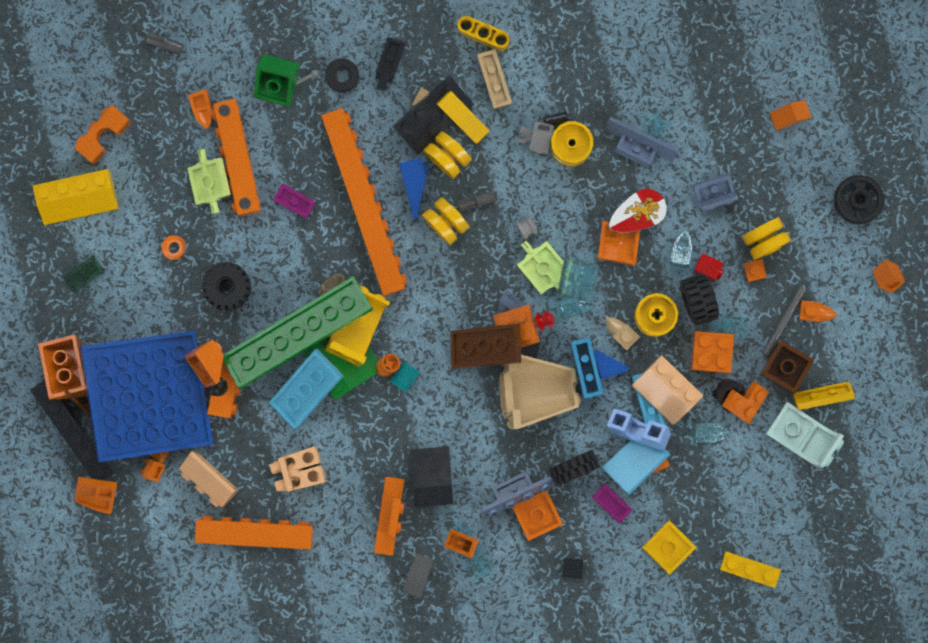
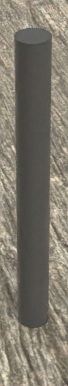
M799 286L763 350V354L770 356L806 291L803 287Z

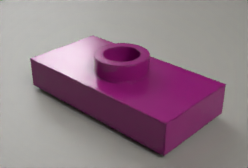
M605 483L592 496L619 524L633 510Z

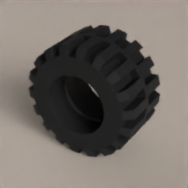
M702 273L681 280V295L691 322L698 326L718 319V303L708 277Z

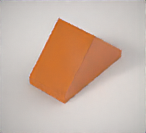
M805 100L787 104L769 113L776 131L812 118Z
M450 529L444 547L473 558L479 539Z

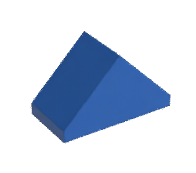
M596 349L593 353L600 379L628 371V366Z

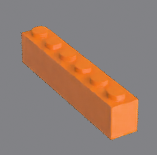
M201 516V519L196 520L195 543L312 549L314 526H309V522L298 521V525H292L288 520H279L278 524L271 523L270 519H259V523L251 522L252 518H240L239 522L232 521V517H221V520H213V516Z

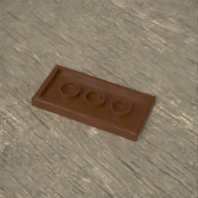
M520 324L450 331L451 369L521 363Z

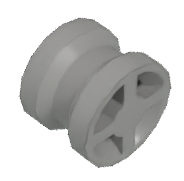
M530 216L526 217L525 221L516 223L524 240L529 235L538 233Z

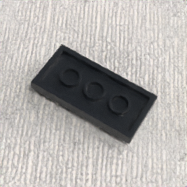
M447 76L392 125L417 155L432 143L441 131L444 132L454 123L437 105L449 90L468 109L474 105L451 76Z

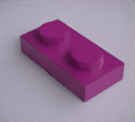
M283 183L273 201L305 219L308 218L316 204L315 201Z

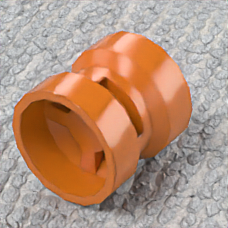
M386 354L376 363V371L382 377H389L400 367V361L394 354Z

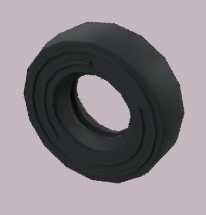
M336 59L326 68V82L334 91L340 93L348 92L358 83V68L349 59ZM344 68L348 70L350 76L346 82L341 83L335 79V72L338 69Z

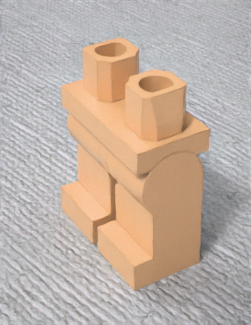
M317 446L278 458V461L269 464L272 474L279 472L283 474L284 479L275 481L277 491L287 490V492L327 482L322 465L303 470L305 467L321 463Z

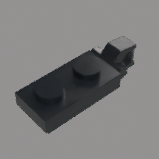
M387 37L376 70L375 78L379 79L377 90L384 92L387 82L392 83L406 42Z

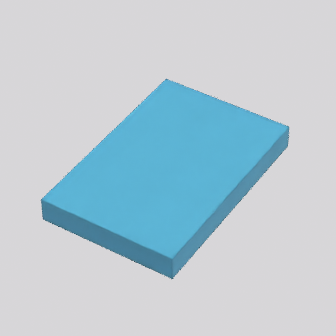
M630 440L602 468L630 495L670 456V453L666 449L662 451Z

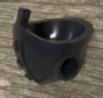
M730 378L721 380L716 389L712 391L714 399H717L723 410L728 413L731 412L725 409L722 404L731 389L743 397L746 393L742 383Z

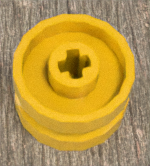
M576 121L565 122L559 125L554 131L550 142L551 153L554 159L567 167L584 163L593 147V137L590 130L584 124ZM569 141L576 143L575 146H570L568 144Z
M441 131L435 137L439 147L430 143L423 152L447 176L454 179L460 173L456 163L466 167L472 158L457 141Z
M440 197L434 203L435 209L440 215L432 209H427L422 214V217L451 246L457 240V235L451 228L463 234L470 226L452 205Z
M780 217L742 236L746 245L759 243V245L750 250L753 260L764 255L768 256L792 241L788 232H782L775 236L774 233L784 226Z
M655 293L647 295L635 308L634 320L636 326L647 336L659 337L665 335L677 323L678 310L676 304L664 294ZM654 312H656V313L659 314V318H658V319H655V317H652V314H653Z

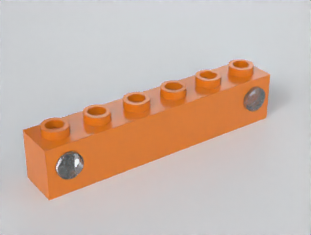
M236 99L214 103V109L211 110L213 120H217L218 128H215L217 139H221L222 146H219L221 157H225L226 160L224 168L226 176L230 178V183H228L230 194L234 196V202H231L233 212L237 213L239 217L262 212L238 102Z

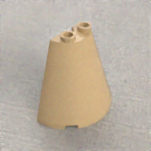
M521 355V363L502 365L505 367L504 371L500 372L499 379L500 403L504 419L508 418L507 426L510 429H519L579 407L580 394L576 393L575 386L579 383V378L574 368Z

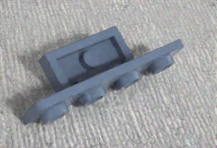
M610 117L604 130L621 138L614 152L646 168H649L655 155L673 162L678 153V149L661 142L655 137L639 131L637 128L622 123L618 119Z
M526 471L492 487L498 501L481 508L484 518L496 516L499 511L505 508L510 509L519 501L529 500L540 491L546 492L550 490L551 486L554 485L553 479L549 476L533 484Z

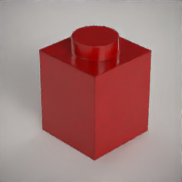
M702 253L692 274L699 275L704 273L709 281L713 283L716 279L719 280L723 274L724 269L721 268L723 262Z

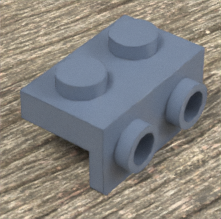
M729 173L693 184L696 200L702 211H711L716 206L722 204L730 205L735 200H738Z

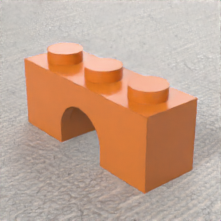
M113 105L106 107L100 114L101 118L97 122H92L88 127L89 131L86 135L80 136L75 142L76 146L74 148L93 165L106 152L100 145V135L105 131H113L120 136L132 123Z
M223 361L220 378L226 380L228 389L222 396L211 395L207 414L232 419V416L236 415L238 404H235L236 396H240L241 390L236 385Z

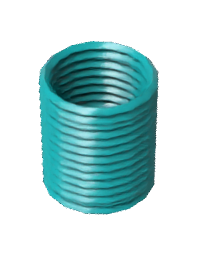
M403 361L404 363L396 371L390 382L407 393L406 391L414 383L420 372Z

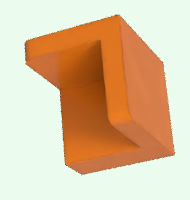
M885 259L873 270L879 288L893 293L905 283L899 266Z

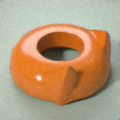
M176 235L168 236L162 243V253L168 259L180 260L186 250L185 240ZM172 243L179 244L178 252H170L169 248Z

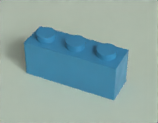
M590 338L571 342V350L583 399L603 395Z

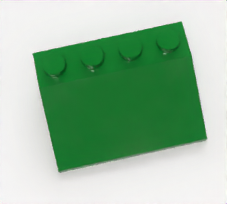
M329 336L304 351V354L308 358L315 349H318L343 374V378L330 391V394L336 401L378 374L376 371L378 359L368 346L364 355L367 358L363 365L358 367L325 351L331 337Z

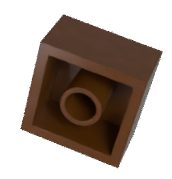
M780 340L775 345L759 375L787 392L794 394L814 359Z

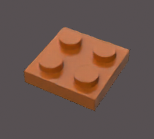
M548 491L540 492L534 495L533 498L526 501L523 500L512 507L528 541L563 525Z

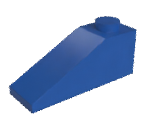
M422 158L399 163L414 220H418L426 183V173H429L427 162H422Z

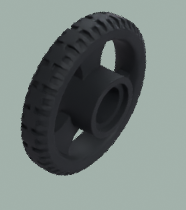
M854 175L843 180L838 185L834 195V206L837 213L845 221L859 225L871 222L880 214L884 204V195L879 184L872 178L863 175ZM853 183L855 191L849 195L848 201H842L841 195L847 185ZM867 184L875 191L877 203L870 202V195L864 190ZM856 195H860L863 198L862 204L855 202ZM850 208L854 210L864 208L868 212V216L857 218L849 215L848 211Z

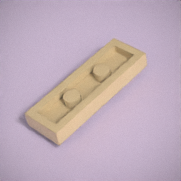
M493 49L477 54L493 109L511 105L512 101L496 50Z

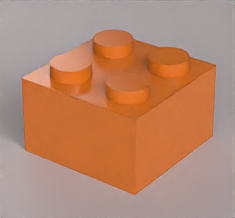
M693 332L690 370L724 374L731 373L734 334Z

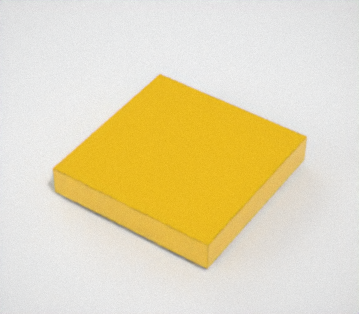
M668 520L642 548L670 575L697 547Z

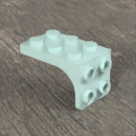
M788 402L785 403L766 432V435L816 468L828 467L834 458L831 455L835 450L838 451L844 443L842 440L844 435L828 429Z

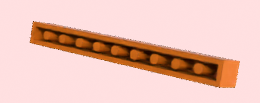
M341 108L323 114L321 116L383 296L405 290L404 285L408 283L404 273L400 274L398 267L401 266L398 255L394 256L392 249L395 246L392 237H387L386 231L389 230L385 219L381 220L379 213L383 211L380 202H375L373 195L377 193L373 183L369 184L367 177L370 176L367 165H362L361 159L364 156L361 147H356L355 141H358L355 130H350L349 123H352L349 112L345 113L344 109Z

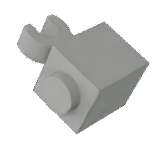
M536 121L534 130L520 127L519 132L524 133L526 136H518L517 141L526 143L531 140L529 150H533L538 154H548L554 125Z

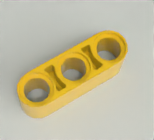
M463 16L458 20L457 28L462 36L498 51H504L508 48L510 38L505 31L469 16ZM467 22L471 25V28L463 30L461 25ZM481 30H486L489 35L482 38L478 33ZM499 37L505 38L506 43L504 45H498L496 43V39Z

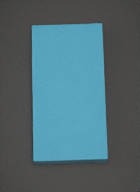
M315 349L269 401V404L296 430L343 378V374L318 349Z

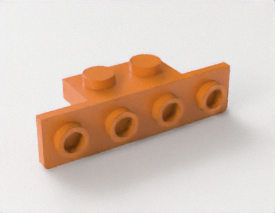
M385 478L374 553L393 556L396 533L400 534L402 522H398L399 514H403L405 503H402L401 500L405 479Z

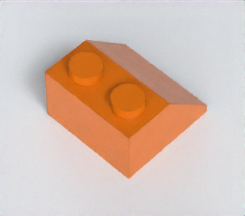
M213 339L201 344L184 356L205 388L219 383L224 357L220 344Z

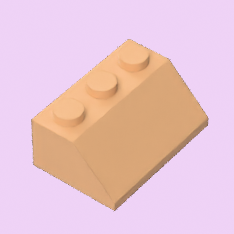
M662 355L656 358L631 385L672 425L679 421L703 397Z
M192 451L179 468L182 471L180 475L188 482L192 480L196 484L195 488L201 494L206 493L210 496L209 501L215 507H224L239 491L197 451Z

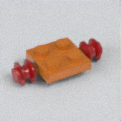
M525 305L493 315L496 326L520 324L521 348L540 342L537 327L544 331L545 326L551 329L555 323L553 314L549 313L548 310L544 311V315L537 312L534 319L531 305Z

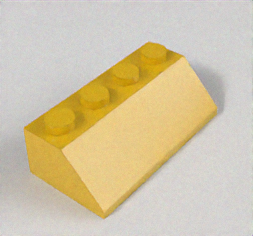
M108 169L33 185L36 204L44 225L119 209L112 174Z

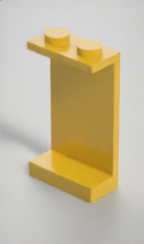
M364 286L360 287L373 310L332 334L325 348V351L358 367L365 363L367 357L364 355L384 309L390 304L389 301L385 300L384 296L380 294L374 295L368 292L369 290Z

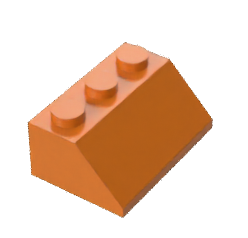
M74 334L38 344L49 399H70L65 394V390H68L76 398L86 396L87 388L80 347L83 346L82 340Z

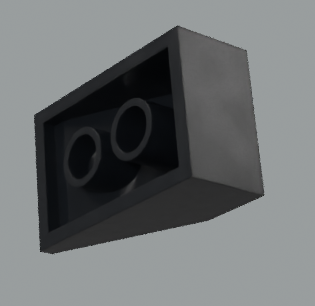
M449 446L411 449L415 507L454 504Z

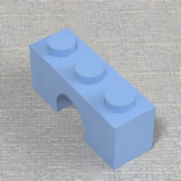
M617 409L613 410L607 424L610 433L662 451L665 450L671 436L666 425L649 420L648 424L636 420L632 414Z

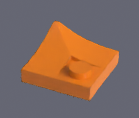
M602 221L598 260L636 266L640 230L629 233L613 232L608 227L609 222Z
M78 477L74 501L89 509L111 514L117 482Z

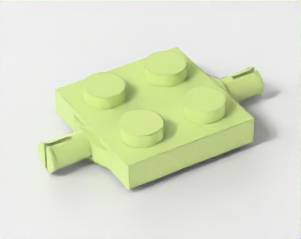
M205 149L197 151L200 162L195 166L187 168L195 204L210 203L212 214H217L220 212L217 201L231 195L223 159L207 160Z
M527 240L520 246L526 251L527 255L517 266L540 295L553 287L557 289L561 296L568 290L561 284V280L571 270L551 245L546 241L540 247L533 249Z

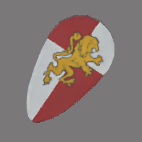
M653 189L639 190L616 209L610 218L608 227L611 231L618 233L635 232L660 223L666 215L667 205L660 193Z

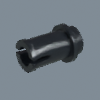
M564 111L551 116L547 114V117H544V123L558 126L569 122L568 118L560 119L568 116L567 112Z

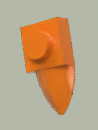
M205 89L190 94L188 97L196 120L201 126L208 129L212 120L211 109L213 107L208 90Z
M801 301L799 320L824 322L838 315L833 309L819 302Z

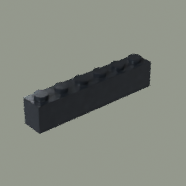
M45 379L30 389L91 478L105 481L114 475L115 472L107 461L98 462L95 443L64 399H49Z

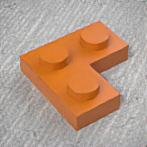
M753 381L744 397L731 389L722 406L745 423L750 424L769 391Z

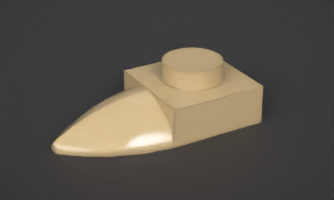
M606 317L609 333L627 351L640 336L624 322L616 318Z

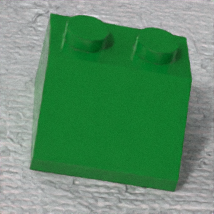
M263 54L256 66L253 97L290 107L298 81L300 64Z

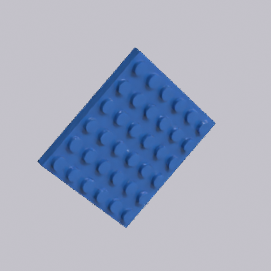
M195 331L80 347L98 462L213 444L204 385L184 357L198 347Z

